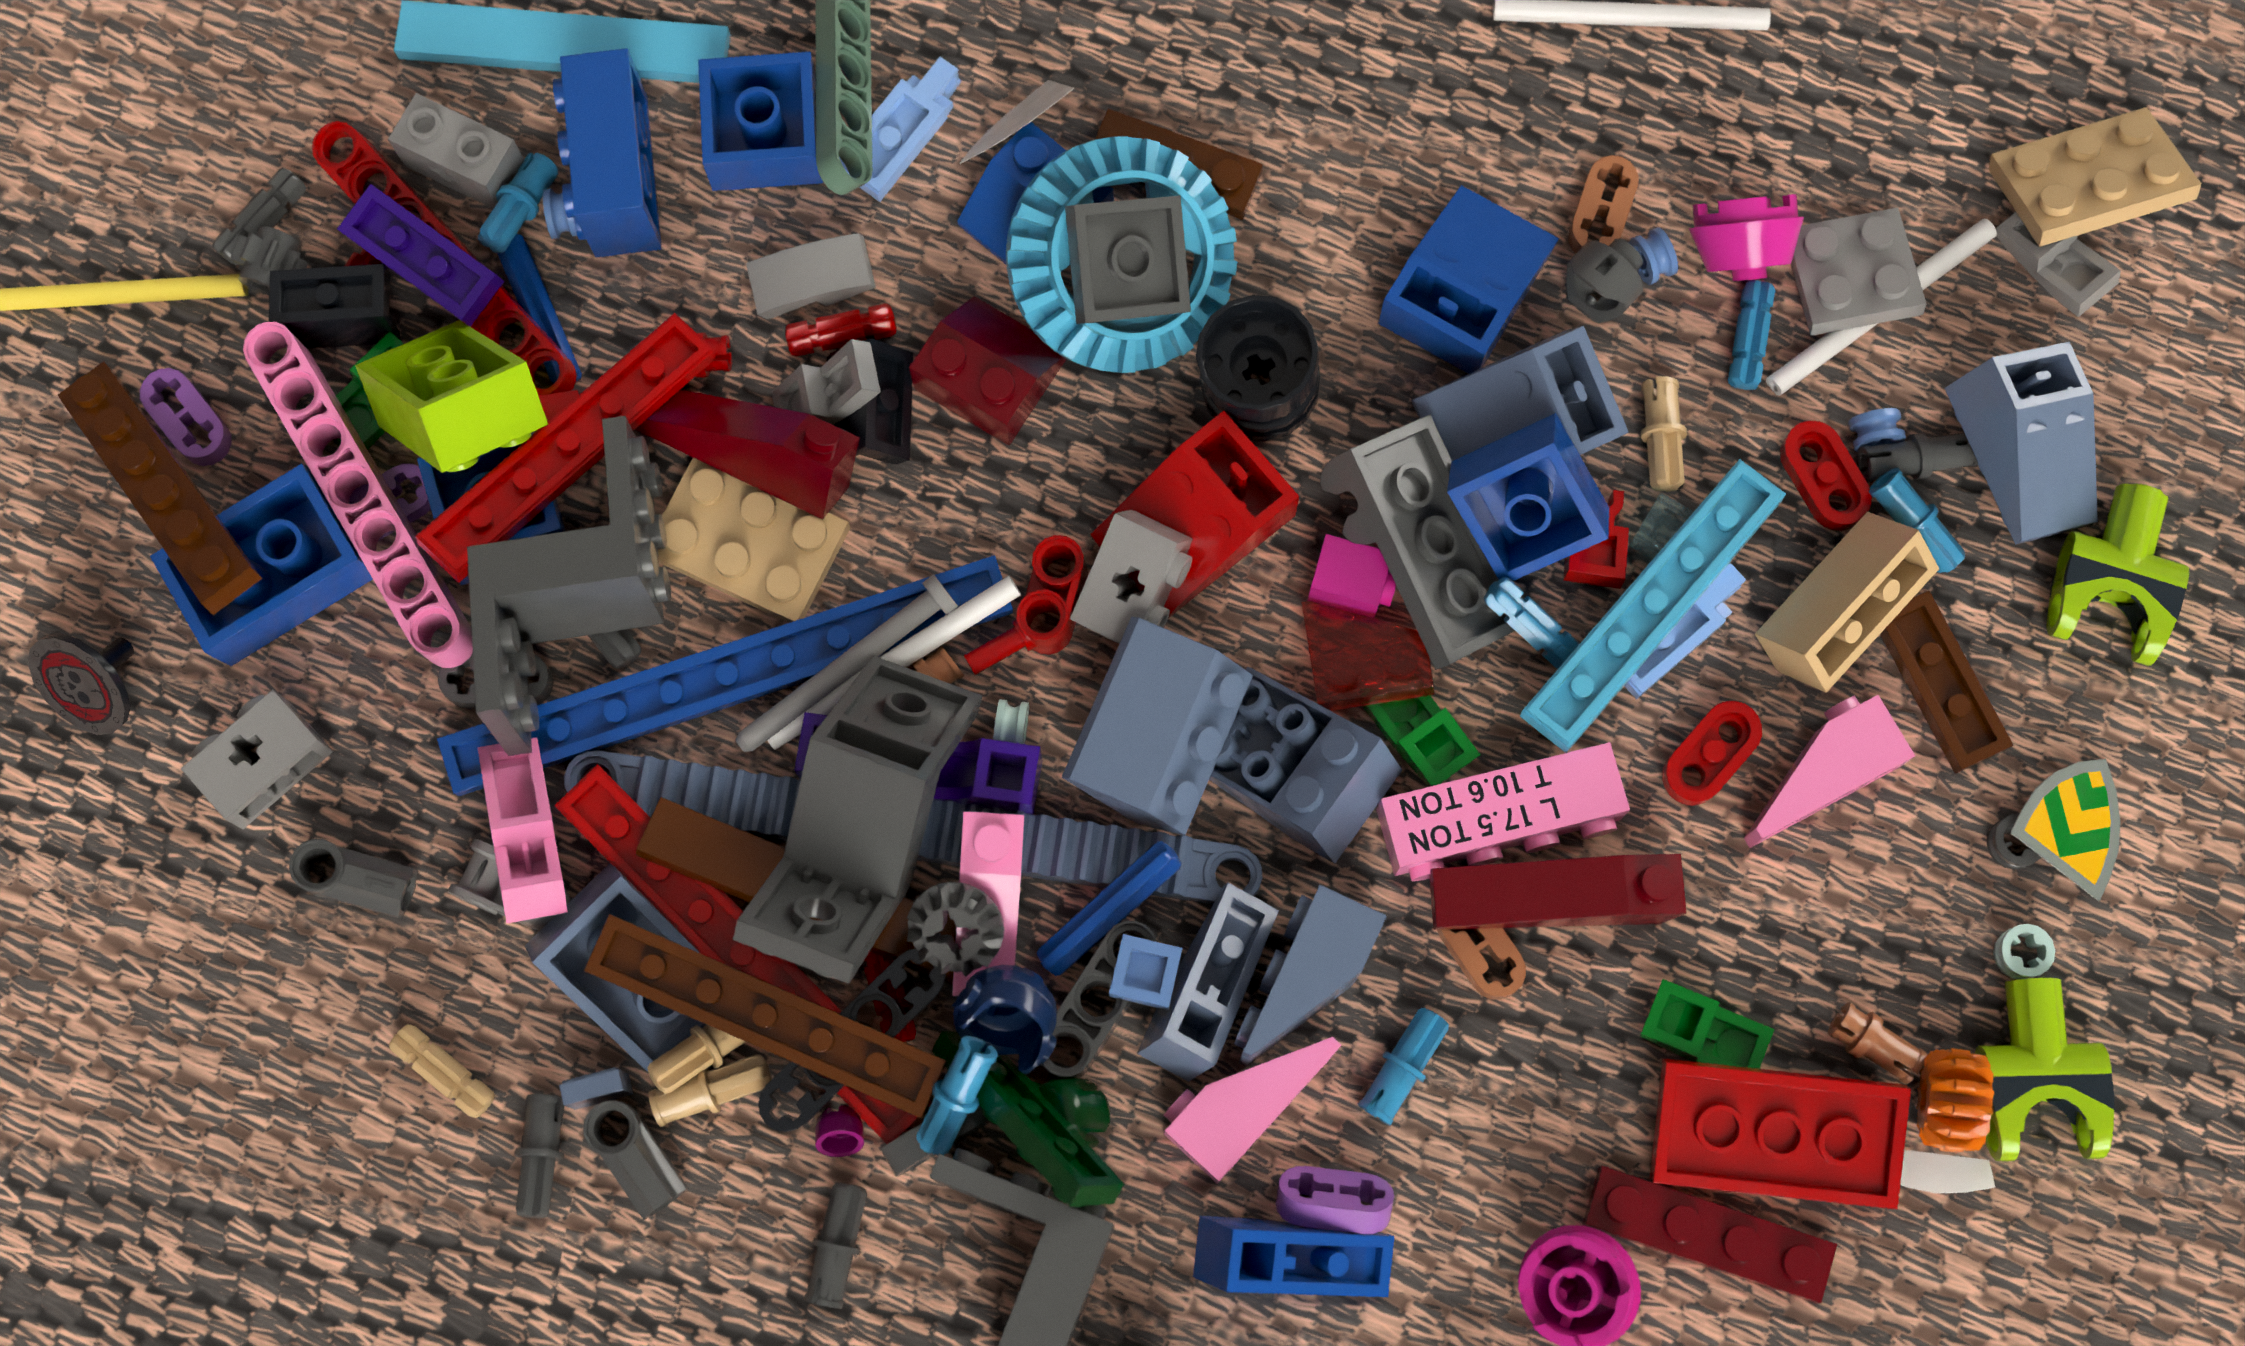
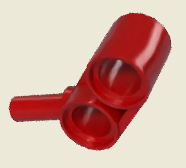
M1054 535L1045 538L1036 546L1032 555L1033 571L1026 595L1017 607L1016 619L1011 621L1013 628L964 655L974 675L979 674L1024 647L1028 652L1033 650L1040 654L1051 655L1060 652L1069 644L1076 622L1070 620V617L1088 578V569L1083 552L1075 540L1063 535ZM1062 558L1069 559L1075 563L1073 571L1066 577L1053 578L1046 574L1049 564L1054 560ZM1043 612H1052L1060 617L1059 623L1052 631L1038 633L1030 628L1033 619Z

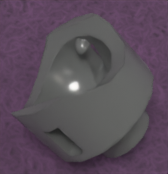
M1615 239L1609 246L1598 241H1587L1567 263V300L1586 317L1598 324L1621 316L1643 292V283L1636 272L1643 265L1641 255L1631 244L1621 239ZM1594 291L1602 296L1598 302L1591 295Z

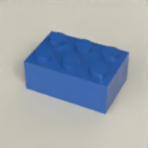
M628 48L560 56L562 78L553 79V94L558 113H565L566 130L558 131L557 139L562 164L564 166L569 165L571 183L562 185V195L567 217L574 218L578 239L587 240L596 258L662 250L648 100Z
M302 463L217 515L262 579L213 615L201 604L163 548L150 555L204 653L229 666H233L373 580L310 469Z

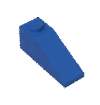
M1199 1216L1193 1277L1225 1292L1388 1297L1395 1236L1385 1233L1358 1234L1301 1227L1289 1222L1256 1218Z

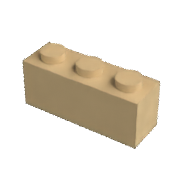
M1867 512L1761 626L1755 635L1778 672L1827 693L1939 570V567L1919 530Z

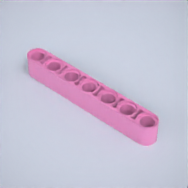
M264 322L256 325L248 332L244 340L243 352L246 361L408 641L420 654L441 668H454L462 665L473 653L471 626L429 554L417 544L415 530L312 354L286 326L277 322ZM286 347L287 352L279 362L270 364L272 355L277 350ZM314 393L313 400L306 408L296 410L299 399L306 394ZM341 438L338 450L332 455L322 457L325 446L330 441ZM369 484L366 496L357 503L349 504L352 492L361 485ZM396 531V538L393 544L388 549L376 551L379 538L387 532ZM424 578V586L421 592L413 598L404 599V590L407 584L414 579ZM452 625V634L449 640L442 646L432 647L431 638L434 632L442 626Z

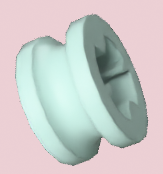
M999 699L993 740L1025 744L1029 703L1021 702L1018 707H1011L1007 700Z
M2022 924L2000 934L1995 942L1993 955L1995 963L2002 973L2016 980L2040 976L2049 970L2054 962L2055 947L2053 940L2045 930L2036 925ZM2018 936L2025 937L2027 947L2036 948L2037 958L2027 962L2031 968L2023 967L2022 958L2012 956L2011 947L2021 943Z

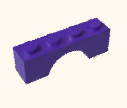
M804 713L794 768L800 780L810 738L828 715ZM985 738L959 742L940 771L933 799L937 801L949 800L963 805L976 804L984 808L997 807L1010 812L1024 811L1034 815L1043 761L1040 746Z

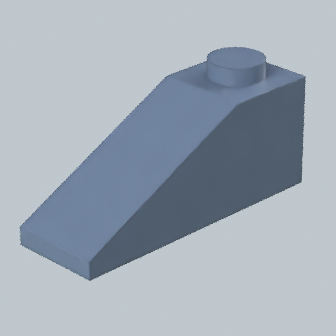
M1229 882L1223 886L1178 967L1169 1010L1156 1008L1137 1052L1138 1055L1188 1082L1216 1065L1279 910Z

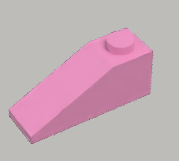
M1854 695L1824 712L1828 722L1813 734L1744 837L1749 848L1900 768L1915 757L1914 752L1879 695L1861 704Z
M963 811L959 882L980 889L994 901L1003 918L1004 938L998 953L988 967L978 968L967 977L962 972L953 973L952 996H958L966 987V982L976 972L998 965L1015 966L1024 815ZM956 926L955 943H958L959 948H961L964 934L969 931L967 927L958 928Z
M1331 1037L1210 1083L1196 1096L1189 1089L1185 1090L1163 1115L1171 1122L1164 1131V1135L1218 1184L1338 1051L1341 1044Z

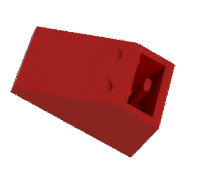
M1222 411L1172 452L1090 534V537L1101 547L1114 514L1132 509L1193 539L1187 555L1193 558L1190 570L1179 588L1172 587L1164 605L1165 608L1170 610L1168 617L1170 618L1296 516L1299 495L1229 415ZM1140 570L1129 573V578L1136 582L1135 589L1137 592L1145 588L1144 585L1138 582Z

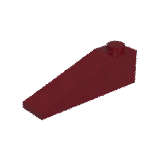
M679 390L635 429L820 519L826 517L849 488L860 439L809 413L686 390Z
M1681 854L1615 855L1433 868L1430 870L1431 874H1429L1433 930L1662 924L1687 914Z

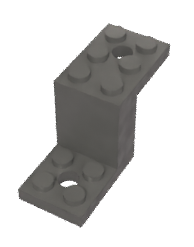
M626 416L602 419L610 525L467 547L476 713L508 756L532 753L531 731L539 729L537 703L534 696L529 695L528 677L535 676L536 674L535 655L531 644L664 624L662 602L671 601V586L666 567H659L658 549H665L667 547L664 521L661 514L655 515L654 498L662 497L661 475L657 463H650L648 447L644 436H635Z
M873 656L810 738L784 856L738 918L733 940L756 948L766 955L777 956L814 970L821 976L835 978L849 984L911 887L940 771L977 717L983 696ZM811 917H814V918L821 919V920H823V921H816V920H812V919H810V918H811Z
M957 1148L953 1159L938 1154L929 1176L935 1182L1045 1226L998 1346H1069L1115 1228L1113 1223L1104 1220L1107 1208L1101 1205L1070 1207L1048 1198L1051 1189L1048 1184L1014 1171L1011 1182L991 1175L995 1166L991 1164V1161Z

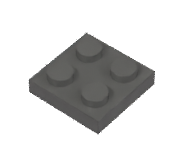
M1181 195L1065 206L1076 324L1191 312Z

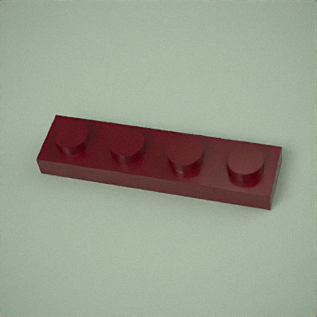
M1606 1166L1598 1168L1582 1223L1584 1226L1595 1228L1619 1238L1815 1304H1822L1837 1248L1835 1243Z

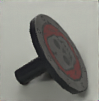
M57 633L44 635L30 648L28 666L33 683L43 699L60 717L77 728L96 735L113 734L128 721L131 705L126 687L116 672L119 666L134 655V648L128 640L118 637L101 652H98L77 638Z

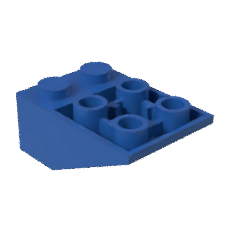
M1461 185L1415 248L1384 298L1378 324L1468 374L1481 369L1531 288L1559 238Z

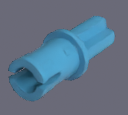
M529 153L512 181L499 188L496 193L498 203L480 228L478 240L482 246L489 247L494 253L504 252L523 223L533 220L539 213L538 204L543 196V190L548 189L558 176L557 166L552 160L540 153H535L534 156L532 153Z
M1899 468L1891 469L1880 476L1870 486L1868 492L1872 497L1876 498L1895 522L1920 531L1939 567L1937 572H1950L1964 560V549L1937 518L1939 511L1935 504L1927 505L1902 475L1903 472Z
M1421 1008L1417 1011L1392 1053L1385 1051L1382 1055L1386 1062L1363 1099L1358 1102L1357 1105L1375 1118H1380L1381 1122L1391 1126L1393 1118L1416 1081L1424 1082L1426 1076L1422 1074V1071L1449 1030V1024L1445 1019L1429 1009Z
M971 1036L963 1037L944 1079L938 1080L934 1084L932 1093L935 1098L916 1135L920 1148L926 1153L946 1155L950 1151L967 1114L977 1110L979 1099L976 1096L992 1064L998 1057L997 1051L991 1045L986 1048L984 1054L980 1053L985 1044L984 1040Z

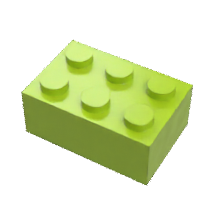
M460 320L355 365L378 426L441 473L465 470L476 464L479 456L498 447L508 448L520 445L531 437V432L548 425L527 362Z

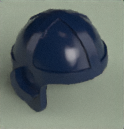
M998 965L976 972L966 982V987L952 1004V1007H954V1025L961 1038L971 1036L984 1040L985 1044L981 1049L982 1052H985L986 1048L991 1045L995 1048L998 1055L1019 1054L1018 1069L1025 1075L1034 1070L1036 1066L1043 1064L1050 1057L1056 1046L1057 1039L1052 1035L1057 1022L1056 1001L1053 994L1046 987L1043 978L1026 967Z

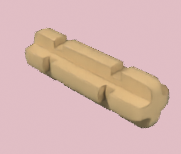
M407 1024L402 1027L392 1038L389 1044L390 1050L404 1062H413V1070L445 1097L455 1098L454 1104L468 1116L473 1118L481 1116L495 1099L494 1092L476 1078L472 1080V1073L439 1045L429 1044L430 1038L416 1026Z

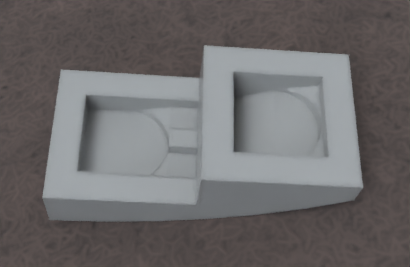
M2016 212L1996 228L1997 238L2007 251L2052 297L2077 317L2081 316L2119 284L2121 270L2078 240V235L2039 247Z
M859 233L802 244L746 263L757 315L765 319L778 317L816 301L825 306L833 305L876 288L865 239Z
M851 339L821 368L801 364L772 391L774 407L809 413L832 425L851 415L881 392L871 343Z

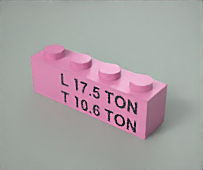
M1609 742L1382 798L1376 811L1394 876L1409 873L1411 881H1421L1429 879L1431 869L1445 868L1444 864L1467 859L1468 866L1486 865L1501 860L1503 858L1501 850L1524 844L1526 853L1538 852L1559 845V835L1579 830L1583 839L1609 834L1617 830L1615 821L1621 820L1630 811V807L1612 746Z

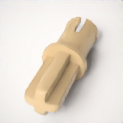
M1656 377L1657 388H1654L1653 380L1651 379L1642 383L1646 427L1642 429L1640 434L1642 441L1647 443L1651 487L1655 491L1672 492L1678 490L1685 481L1682 440L1687 436V429L1680 423L1678 380L1673 377Z
M695 1025L690 1029V1037L651 1062L647 1070L653 1083L660 1091L665 1094L671 1093L709 1066L714 1068L722 1066V1058L745 1043V1041L709 1025H705L702 1028Z
M755 1054L712 1070L706 1068L671 1093L665 1094L659 1089L650 1090L648 1097L651 1110L660 1127L708 1109L715 1114L721 1111L722 1104L763 1090L771 1081V1075L766 1060L760 1054Z

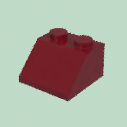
M973 296L939 322L909 369L916 391L1010 446L1066 361V358L1046 345L1032 329Z

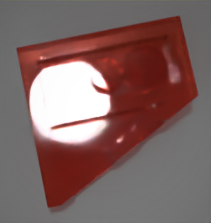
M1313 601L1302 602L1317 704L1330 711L1435 695L1429 655L1417 630Z

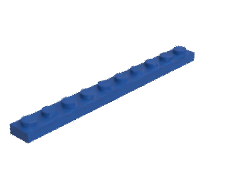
M995 555L935 575L958 607L1003 579ZM929 577L538 705L539 729L531 731V738L537 737L543 769L574 759L577 755L586 751H597L804 683L924 593L927 589L922 582ZM1011 602L971 627L1013 614ZM940 609L934 615H932L930 618H928L926 621H924L922 624H920L918 627H916L914 630H912L910 633H908L906 636H904L902 639H900L897 643H895L893 646H891L878 657L882 656L883 654L890 651L891 649L901 644L905 640L909 639L916 633L928 627L929 625L939 620L946 614L943 612L942 609ZM483 723L437 738L453 794L459 797L483 789L478 747L499 744L486 725Z

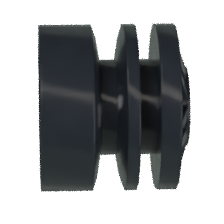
M1250 295L1229 301L1209 317L1199 334L1196 361L1203 397L1208 413L1213 419L1222 411H1225L1251 441L1261 442L1288 436L1304 424L1318 402L1320 369L1318 365V344L1312 325L1299 309L1277 297ZM1260 372L1263 378H1269L1270 381L1267 384L1261 385L1256 378L1251 379V374Z

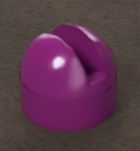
M840 1105L838 1111H833L830 1107L825 1109L817 1118L815 1126L816 1149L830 1157H845L860 1151L864 1146V1129L861 1117L847 1105Z

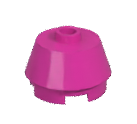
M1797 194L1782 195L1783 207L1771 208V198L1767 196L1718 201V213L1708 214L1707 204H1694V227L1688 229L1706 271L1732 270V281L1767 278V266L1791 264L1804 217H1798Z
M1567 1225L1554 1228L1533 1242L1521 1262L1518 1276V1291L1523 1308L1533 1323L1534 1329L1550 1342L1559 1346H1606L1619 1339L1632 1325L1641 1299L1639 1275L1627 1251L1608 1234L1582 1225Z

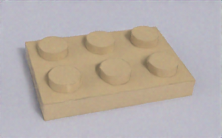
M2147 107L1991 154L1988 167L1991 175L2039 247L2196 200L2202 184Z
M692 458L662 515L666 530L667 547L665 549H658L659 563L790 623L805 618L851 527L848 521L830 513L824 519H820L704 462Z

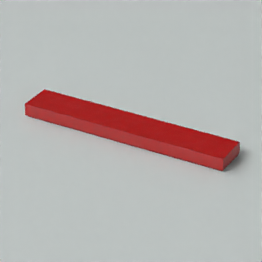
M674 313L549 420L548 425L540 428L415 536L417 544L460 583L469 575L468 546L509 540L605 456L602 419L626 416L634 431L716 359L715 349Z

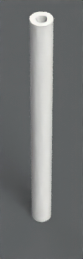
M1494 0L1493 21L1768 31L1771 17L1770 8L1561 0Z
M1987 219L1980 220L1916 267L1922 290L1926 289L1995 238L1997 231L1994 225ZM1877 324L1825 334L1766 378L1767 385L1777 396H1781Z
M1008 575L879 658L908 667L1013 601L1021 593ZM864 667L805 712L828 715ZM804 713L767 740L774 750L801 734Z

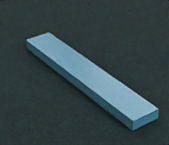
M402 0L394 52L398 59L561 72L560 56L628 48L641 79L699 83L698 59L728 57L731 34L728 26Z
M1739 459L1526 705L1520 717L1567 753L1779 506L1786 493Z

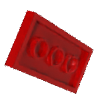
M1663 1058L1650 1179L1653 1183L1898 1210L1911 1088L1905 1084Z

